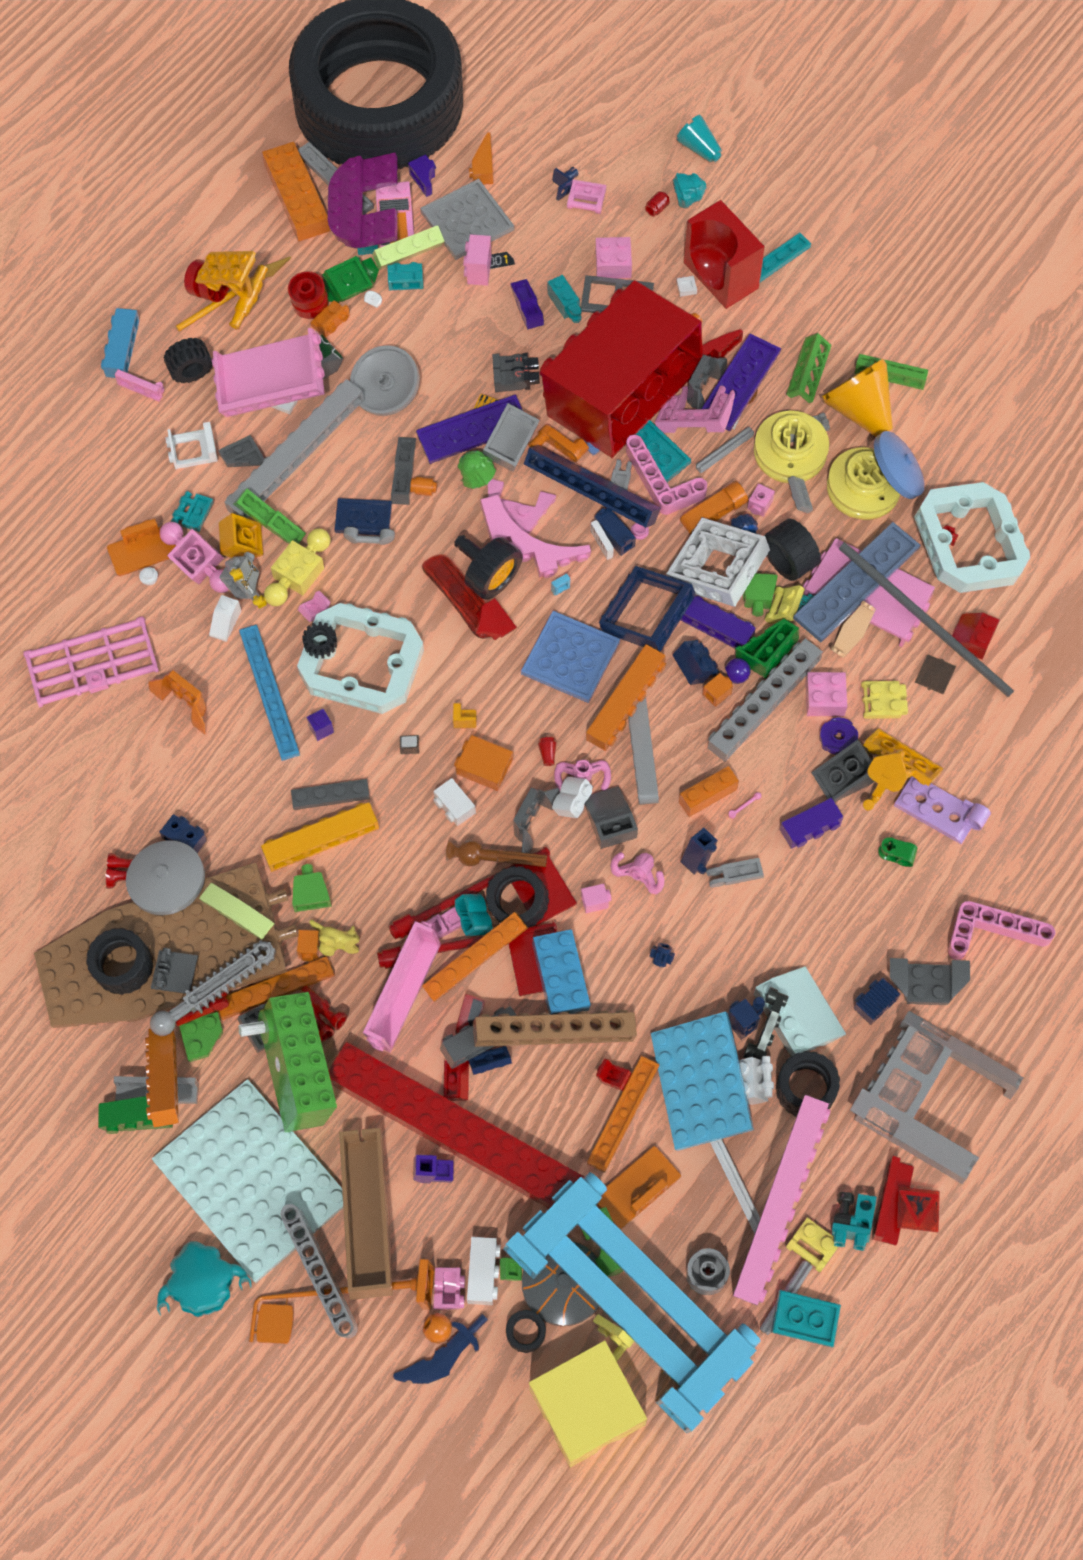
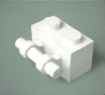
M763 1056L762 1060L753 1057L739 1060L748 1104L754 1105L768 1102V1098L773 1097L772 1090L774 1089V1082L771 1079L773 1064L770 1063V1056Z

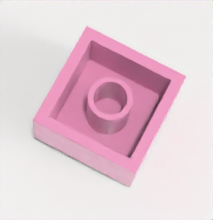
M470 234L469 241H466L465 252L467 253L464 256L463 263L465 266L464 277H467L468 284L488 286L492 257L491 236Z
M630 237L596 238L597 276L616 279L631 278Z
M808 672L805 681L807 716H845L847 710L846 673Z

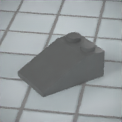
M855 741L811 772L827 799L832 798L836 802L875 782L868 775V768L874 758L861 741Z

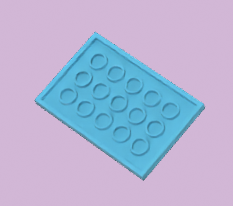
M726 1011L650 1033L656 1062L660 1064L658 1072L676 1151L754 1130L729 1015Z

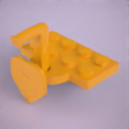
M878 728L866 739L863 745L869 752L879 755L873 759L868 768L869 777L877 782L878 785L872 796L863 802V808L867 811L872 810L886 789L892 792L901 790L907 779L911 776L916 778L920 784L930 786L944 768Z

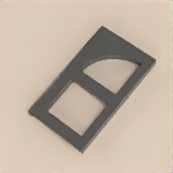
M585 275L580 307L582 312H602L608 306L589 303L592 283L615 286V293L622 287H628L634 280ZM637 281L650 290H654V283Z

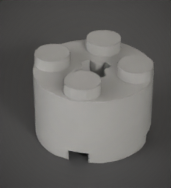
M711 1248L701 1249L690 1258L686 1270V1278L690 1288L702 1295L719 1293L726 1285L730 1274V1266L726 1258L719 1251ZM706 1268L710 1269V1276H707L704 1272Z

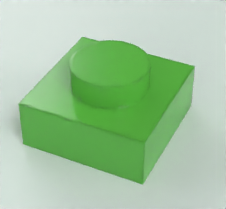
M512 1258L500 1259V1280H522V1269Z

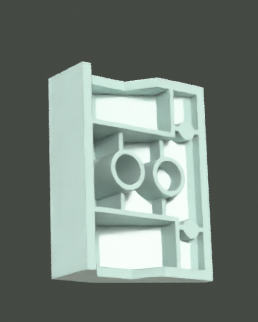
M806 966L774 977L755 987L754 996L756 998L762 997L764 1001L770 987L789 996L786 1006H781L779 1016L782 1018L778 1028L774 1027V1030L790 1057L798 1052H809L819 1046H826L846 1035ZM765 1002L763 1011L768 1017L772 1005Z

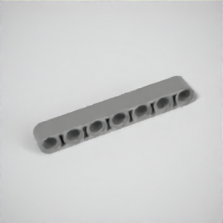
M645 697L642 702L639 701L635 714L632 717H628L639 805L659 803Z
M293 1204L285 1205L281 1210V1219L335 1332L343 1338H353L358 1331L357 1323L303 1211ZM291 1210H295V1211H296V1216H295V1218L292 1219V1220H289V1219H288V1214H289V1212H290ZM304 1228L305 1235L298 1239V1230ZM309 1247L314 1248V1253L311 1257L306 1256V1250ZM321 1265L323 1272L320 1276H316L315 1269ZM331 1284L332 1292L329 1295H325V1286ZM340 1303L341 1311L335 1315L333 1307ZM349 1322L351 1326L350 1331L344 1334L342 1326Z

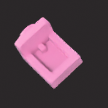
M317 591L312 600L299 606L298 611L309 622H312L316 614L329 608L330 601L320 591Z

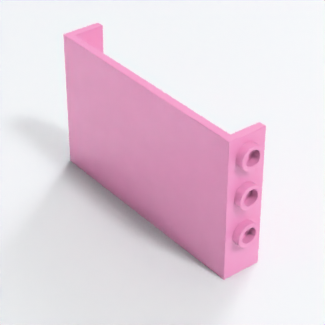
M308 328V335L226 355L213 351L212 364L215 368L214 382L217 389L215 397L218 401L219 412L225 417H230L324 395L323 377L325 374L321 366L323 356L319 347L321 343L320 335L312 328Z
M836 538L828 552L824 551L821 556L820 565L814 567L811 573L813 577L811 580L807 579L803 586L805 589L804 595L810 593L816 595L852 561L839 550V547L844 543L843 541ZM849 545L858 554L862 552L861 550ZM898 569L888 580L926 613L930 606L928 602L933 595L935 587ZM880 586L865 600L866 603L876 609L870 624L900 638L899 646L903 647L905 642L909 643L914 634L912 632L913 628H918L921 621Z
M415 921L363 1031L369 1044L379 1051L383 1052L385 1050L391 1053L441 946L435 930L432 929L433 926L427 922L421 921L420 924Z

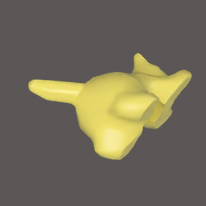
M314 920L309 921L311 926L319 931V951L323 955L333 956L337 949L344 950L350 954L359 952V948L355 944L360 941V937L355 931L354 926L348 931H340L333 927H324Z

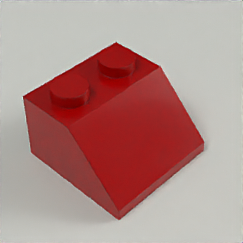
M983 612L962 614L952 636L974 656L983 660L1000 619Z

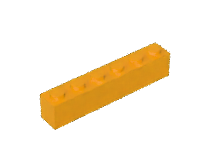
M360 803L353 809L348 811L342 810L333 817L322 818L318 823L305 825L298 831L287 832L278 839L267 840L261 845L270 871L273 872L378 830L379 825L370 803Z

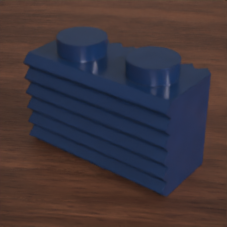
M884 978L880 981L877 979L873 981L868 987L870 990L866 994L862 992L855 999L854 1010L869 1025H872L901 995Z

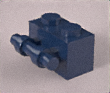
M698 640L684 641L673 653L675 661L690 685L702 684L711 674L713 677H716L720 673L717 669V663L709 655L708 648L704 647Z
M762 997L755 998L752 1006L746 998L741 1002L737 1000L730 1005L728 1015L731 1028L740 1040L757 1029L760 1015L765 1006V1001Z

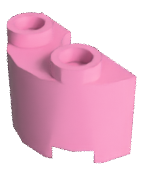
M435 1268L434 1309L459 1310L464 1308V1295L460 1294L461 1288H465V1275H461L460 1268Z

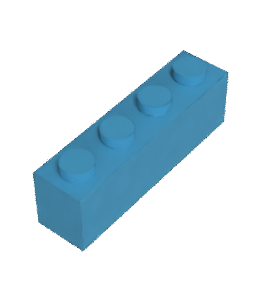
M116 308L115 315L111 317L112 328L108 331L109 341L104 348L105 359L101 361V369L104 370L106 377L115 378V373L118 369L128 373L140 321L137 310Z

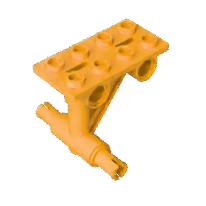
M254 251L210 252L206 256L205 262L199 270L195 281L198 284L206 285L214 291H219L221 285H226L240 297L234 308L235 314L229 323L230 327L239 330L244 317L249 315L258 299V295L263 287L262 281L268 272V268L258 264L253 277L249 278L248 275L256 261V253Z

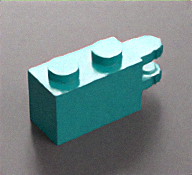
M563 274L547 281V294L563 318L569 317L573 323H579L582 318L580 299Z

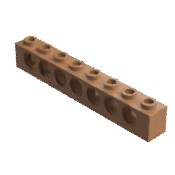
M620 1010L616 1013L599 1011L595 1014H589L587 1011L578 1012L577 1014L560 1012L557 1015H550L547 1012L539 1013L538 1015L521 1013L518 1016L500 1014L495 1017L482 1014L475 1017L473 1022L474 1047L633 1042L637 1036L635 1013L628 1012L627 1010ZM590 1023L596 1024L598 1029L591 1028ZM610 1023H615L618 1029L612 1028ZM554 1024L558 1026L559 1030H553L550 1027V1025ZM570 1024H576L579 1030L572 1029ZM536 1025L539 1031H533L530 1026ZM495 1026L500 1032L495 1033L490 1027ZM510 1026H517L519 1032L512 1031Z

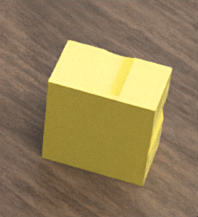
M606 1341L597 1344L529 1382V1390L543 1417L550 1424L555 1440L570 1468L596 1454L607 1444L619 1441L646 1425L647 1417Z

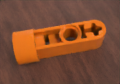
M733 481L722 488L720 492L685 513L680 518V522L691 535L701 518L716 522L731 511H735L748 503V496L743 487L737 481Z

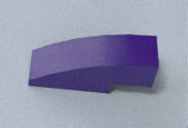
M524 279L510 283L516 304L527 330L544 325L543 313L537 304V298L528 280Z

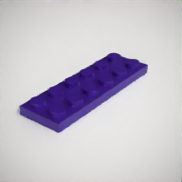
M749 334L702 409L710 408L720 386L725 387L726 391L724 393L728 395L734 390L735 397L732 411L725 428L731 431L779 356L781 348Z
M516 394L416 430L429 464L487 444L508 403L522 410Z

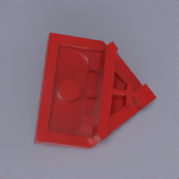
M496 598L482 605L476 613L478 618L476 633L479 635L484 633L491 636L493 640H497L499 637L502 638L517 628Z

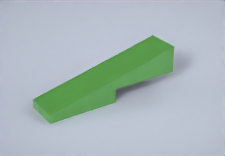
M249 489L243 490L233 503L234 506L288 544L291 541L299 544L306 534L279 511L273 510Z

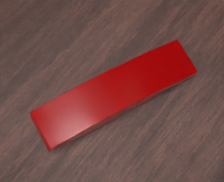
M739 329L702 345L703 355L713 358H724L742 342L743 331ZM687 355L683 366L686 367L693 361V358Z

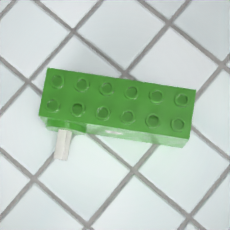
M309 992L269 998L264 1009L259 1012L258 1022L239 1025V1035L241 1037L261 1035L284 1132L324 1126L337 1108Z

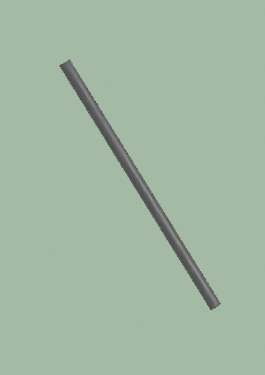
M844 542L839 547L842 553L1004 695L1009 697L1014 692L1008 684L848 544Z

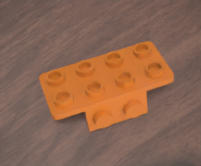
M155 518L120 530L123 540L107 546L117 576H123L170 559L167 555L176 545H167L161 540L160 529L162 526L158 527Z

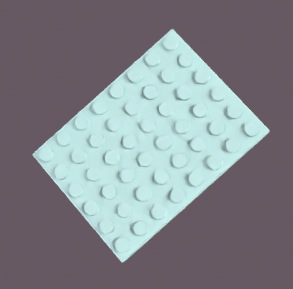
M248 1079L152 1158L153 1162L255 1284L296 1249L281 1219V1210L285 1205L293 1204L303 1211L313 1234L343 1209L341 1186L293 1131L284 1132L281 1117ZM291 1210V1211L289 1212V1214H288V1219H289V1220H292V1219L295 1218V1216H296V1211H295V1210ZM304 1228L297 1232V1238L300 1239L305 1235Z

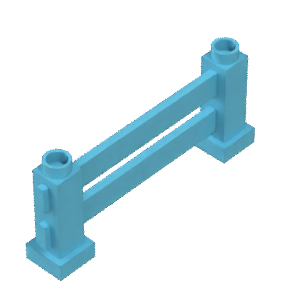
M589 1172L584 1178L580 1177L575 1183L569 1180L552 1197L555 1204L545 1214L540 1210L522 1228L526 1233L522 1236L517 1232L505 1244L503 1250L532 1279L546 1267L548 1261L545 1258L549 1255L679 1386L677 1390L673 1387L666 1390L655 1403L686 1434L692 1432L704 1419L699 1413L703 1410L707 1414L725 1395L721 1389L731 1378L736 1382L754 1363L750 1357L757 1351L755 1347L761 1340L744 1323L726 1335L596 1206L602 1199L601 1196L607 1191L606 1186L597 1176ZM577 1225L708 1354L698 1367L567 1237Z

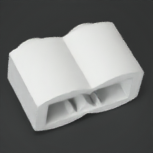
M567 777L562 784L560 793L553 802L552 809L558 816L578 818L584 809V803L592 794L593 786L587 779Z

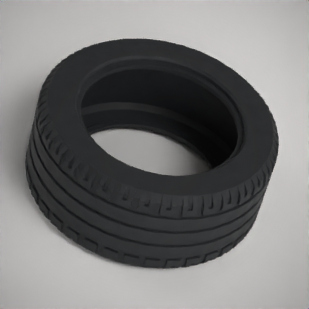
M346 0L331 6V8H327L324 12L315 16L304 27L294 42L289 59V77L297 123L306 140L326 158H329L330 161L343 164L349 158L361 156L364 160L395 153L397 155V169H402L403 167H408L409 162L425 154L427 157L435 154V151L443 147L456 130L463 108L460 50L448 26L436 14L425 9L423 6L406 0ZM376 60L404 64L413 68L426 79L423 86L413 96L398 104L381 108H365L348 104L328 90L335 78L345 70L360 63Z

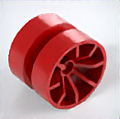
M196 259L192 261L184 277V286L187 293L216 303L222 301L227 295L229 288L226 285H221L219 291H214L204 284H198L195 280L205 260Z
M304 271L296 274L289 281V297L293 309L298 316L304 319H314L329 305L323 279L318 274Z

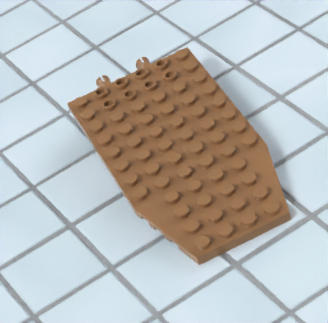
M255 862L206 878L203 888L194 902L177 913L169 915L150 914L140 909L134 902L104 911L34 953L51 1026L53 1028L83 1024L97 1025L98 1023L110 1024L120 1021L134 1022L153 1016L158 1011L171 1010L173 1007L181 1004L186 994L151 989L159 950L163 951V948L171 949V952L198 955L190 992L193 991V986L198 988L200 981L205 983L207 976L210 978L214 977L213 972L218 974L220 967L225 969L227 962L230 964L234 963L233 958L239 959L240 953L247 954L246 949L252 950L253 944H257L261 940L262 942H271L276 950L275 960L271 961L268 966L263 964L262 970L257 968L255 975L250 973L248 980L243 978L242 984L237 982L235 987L239 988L287 972L281 943L284 940L298 937L297 928L293 924L278 930L271 909L272 905L288 901L286 890L283 889L268 894ZM210 883L233 895L274 923L263 939L239 927L232 920L221 915L216 909L199 899ZM112 928H125L126 930L133 931L146 944L153 957L152 973L148 981L140 989L130 994L119 995L110 993L108 990L106 991L87 969L86 954L91 942L102 932ZM129 946L113 950L104 962V973L107 976L116 977L128 972L135 963L136 950ZM264 950L260 951L263 956L267 955Z

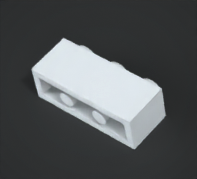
M471 1237L467 1292L468 1304L493 1305V1299L497 1300L498 1287H494V1279L499 1278V1266L496 1265V1257H500L501 1245L497 1244V1238Z

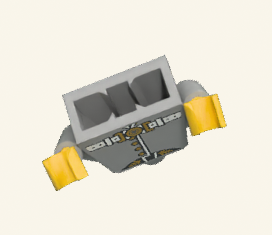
M245 552L241 557L235 556L225 562L226 567L219 577L220 580L237 599H252L253 604L257 605L259 609L266 606L265 598L262 595L260 596L256 590L259 571L253 565L255 556L252 553Z

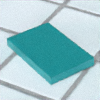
M779 1290L771 1333L832 1348L834 1347L841 1305Z

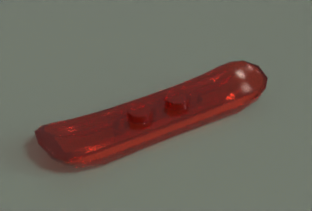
M443 554L434 555L422 563L423 572L446 596L472 633L481 639L491 637L484 633L481 635L476 633V627L478 626L476 613L486 603L466 586L465 577L453 561Z

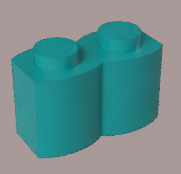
M462 894L455 900V909L461 918V927L466 936L485 935L492 930V920L486 912V902L481 894Z

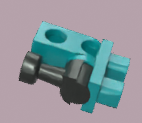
M849 1192L838 1193L837 1202L840 1204L839 1212L834 1216L832 1227L834 1246L845 1247L846 1239L854 1240L853 1249L865 1250L870 1240L877 1197L858 1194L855 1215L849 1214V1206L854 1203V1195Z

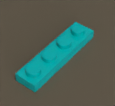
M798 233L765 256L762 262L760 283L811 248V242L801 233Z

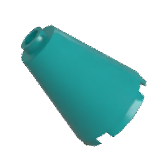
M697 115L692 118L694 122L684 125L678 133L676 140L708 162H717L722 156V149L701 115Z

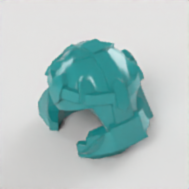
M676 173L675 178H673L674 190L677 193L678 205L681 208L687 209L692 203L699 202L702 199L707 187L706 182L697 174Z

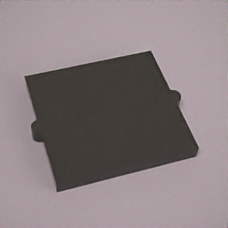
M927 655L915 683L944 695L956 666L945 662L944 659Z

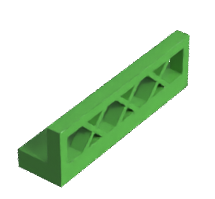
M819 333L808 336L804 340L786 393L790 398L800 395L808 403L814 400L832 346ZM820 344L825 347L823 353H821ZM816 357L818 358V361H819V366H818V367L816 366V362H815V358H816ZM811 371H813L814 381H812L810 376ZM806 385L809 388V395L805 392Z
M859 354L854 374L861 372L881 359ZM885 360L888 382L920 390L924 389L928 375L927 369Z

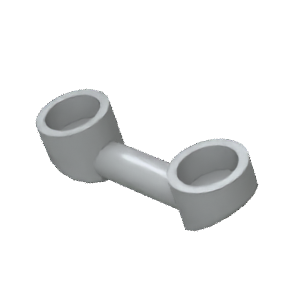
M347 527L344 529L343 534L349 542L354 544L374 543L386 545L391 543L395 537V532L391 529L381 530L380 536L358 535V529Z

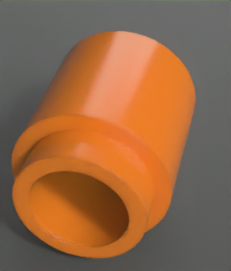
M417 476L411 479L410 492H414L415 495L433 496V493L437 492V482H434V478Z

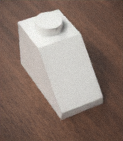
M221 595L213 613L210 637L227 642L241 613L238 600Z

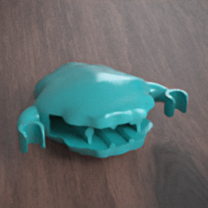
M190 1241L184 1245L180 1253L170 1263L172 1275L158 1292L157 1311L161 1316L160 1309L167 1307L170 1313V1306L165 1301L170 1296L175 1301L180 1302L181 1309L184 1312L191 1313L195 1317L210 1315L213 1312L222 1310L224 1303L230 1298L229 1287L234 1280V1276L240 1278L239 1287L242 1291V1284L244 1282H248L250 1288H252V1283L241 1266L222 1260L217 1248L206 1246L198 1241Z

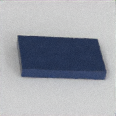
M338 498L335 533H344L345 528L353 527L358 529V534L380 535L381 530L390 529L392 501Z

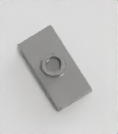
M795 476L788 478L792 498L795 501L797 510L805 513L813 511L804 480Z

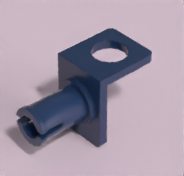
M571 167L565 173L558 168L554 169L552 181L559 186L556 200L559 201L570 193L572 181L579 175L576 168Z

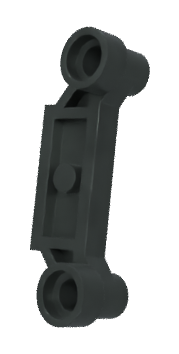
M769 988L765 1002L771 1004L772 1007L757 1045L748 1043L743 1058L753 1057L762 1060V1057L766 1056V1047L771 1046L774 1039L773 1029L774 1027L778 1028L782 1018L779 1016L781 1006H786L789 996L778 992L775 988Z

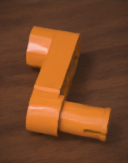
M544 425L538 431V435L528 443L529 448L537 445L542 446L545 442H548L574 462H577L589 450V446L583 439L577 438L574 442H571L549 425Z

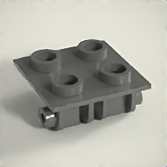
M163 948V951L159 950L151 989L186 994V990L191 991L198 955L171 952V949Z

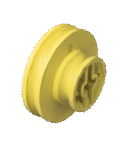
M783 411L768 417L760 425L754 444V456L760 469L770 478L783 483H789L788 478L791 476L803 479L804 482L816 476L824 467L829 451V438L822 424L814 417L799 411ZM790 434H795L794 449L790 448Z
M860 447L850 449L839 455L830 468L827 479L828 496L834 506L845 515L861 520L877 519L888 514L898 503L900 494L890 485L882 473L873 448Z

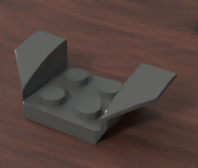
M702 356L688 385L687 403L691 407L702 409L705 404L702 387L707 385L710 377L717 380L722 378L728 368L727 358Z
M557 787L546 791L531 788L513 819L514 835L522 842V853L529 854L534 846L532 838L527 832L531 825L530 820L532 816L535 817L540 808L539 804L553 811V802L560 793Z
M890 958V979L904 994L907 1004L948 1005L970 981V961L952 960L950 965L908 964L907 958Z

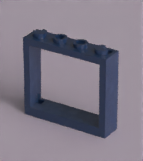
M635 566L631 574H628L623 586L619 588L614 600L610 602L605 614L601 616L602 618L599 621L600 627L603 632L641 647L648 645L660 652L696 596L693 585ZM641 583L678 594L651 637L615 625Z

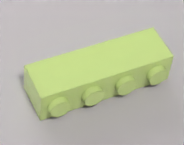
M437 225L374 250L372 255L378 269L382 270L387 268V265L399 263L438 248L445 241Z

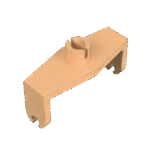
M862 601L860 607L843 624L837 640L830 650L844 658L864 637L876 609Z

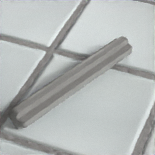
M750 427L745 428L698 462L696 469L699 473H703L753 437L754 431Z
M802 1261L784 1291L796 1294L812 1269V1265L807 1261ZM776 1303L760 1327V1330L767 1335L771 1333Z

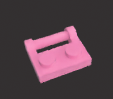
M573 180L567 208L590 210L601 214L606 185ZM574 199L597 202V204L574 201Z

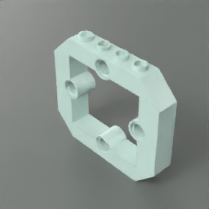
M984 482L931 489L914 516L937 580L959 593L1014 585L1030 559V551L1025 545L1024 536L1019 530L1017 519L1014 517L1011 504L1008 502L1006 495ZM987 507L996 530L995 539L1001 544L1007 561L997 562L992 556H983L975 566L957 568L949 548L952 542V535L948 530L942 529L937 514L951 512L956 518H964L970 509Z
M339 603L316 614L314 619L316 625H318V622H322V625L328 623V627L331 625L333 630H335L338 624L365 631L371 637L380 635L403 641V645L399 654H392L387 660L391 679L386 693L359 686L358 681L354 677L348 676L339 681L318 675L323 660L334 657L336 648L334 653L330 652L331 656L328 657L325 654L323 659H321V655H319L318 659L314 655L311 657L309 652L307 653L305 648H303L297 668L311 695L380 714L406 703L424 652L423 641L411 621L402 617H392L387 613L373 612L368 608H357L349 603ZM323 635L316 636L313 639L315 645H323L327 641V638ZM396 664H400V665H401V666L398 667V668L393 667V666L396 665ZM349 687L354 688V689L351 690V691H347V690H346V689L349 688Z

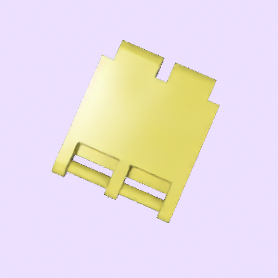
M899 681L861 682V687L864 690L862 702L865 704V713H863L865 719L901 718L902 715H907L908 705L907 700H904L907 697L905 684H899Z

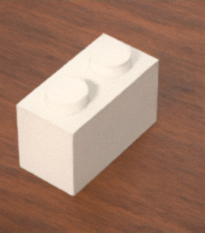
M452 778L433 791L434 803L439 809L443 808L446 812V818L451 823L454 822L459 826L476 814L475 805Z

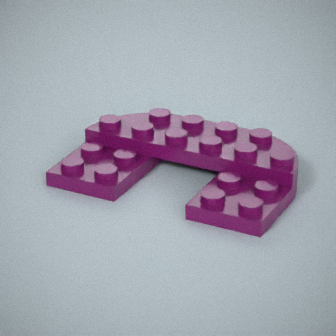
M395 153L364 160L361 156L349 158L332 175L328 186V225L336 239L344 243L345 246L364 248L397 240V211L395 208L362 215L363 192L397 184V155Z

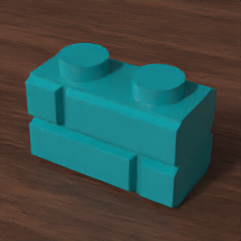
M393 263L392 265H387L389 291L424 289L422 263Z

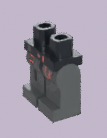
M522 353V355L514 354L512 356L492 354L495 393L522 389L530 390V385L540 384L539 372L529 373V370L539 369L538 358H528V353Z

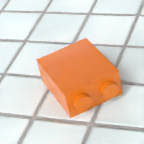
M471 735L469 741L466 740L463 744L461 757L458 756L455 760L456 775L498 791L513 761V751Z

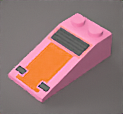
M397 182L396 185L376 189L377 212L395 208L397 211L396 241L414 235L410 183ZM396 241L382 243L380 248Z

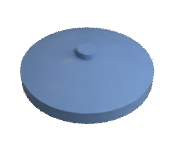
M890 431L879 434L874 440V452L885 478L903 497L908 499L918 497L923 493L925 484L922 470L913 452L896 434Z

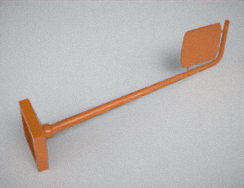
M420 1259L417 1277L411 1280L392 1282L393 1290L411 1288L412 1291L416 1292V1303L423 1310H431L435 1267L429 1260ZM339 1287L342 1294L348 1293V1287ZM332 1288L324 1289L325 1295H329L332 1292ZM316 1290L258 1297L253 1305L249 1342H253L254 1334H256L258 1343L288 1344L293 1326L292 1305H287L288 1298L318 1296ZM287 1298L286 1305L262 1304L259 1312H257V1306L261 1300ZM256 1314H259L257 1321V1331H255Z

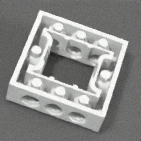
M701 518L666 574L668 577L692 584L696 595L735 607L770 549L765 536ZM713 550L736 556L732 564L726 569L727 577L718 575L714 571L712 573L702 570Z

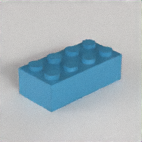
M572 929L533 937L532 946L548 1013L550 1015H557L560 1012L576 1014L582 1011H589L590 1001Z

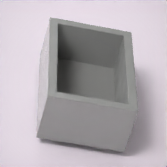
M508 403L482 453L492 459L493 462L514 472L540 420Z

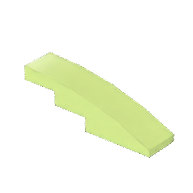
M210 883L199 898L203 903L216 909L221 915L232 920L236 925L260 939H263L274 925L271 920L213 883Z

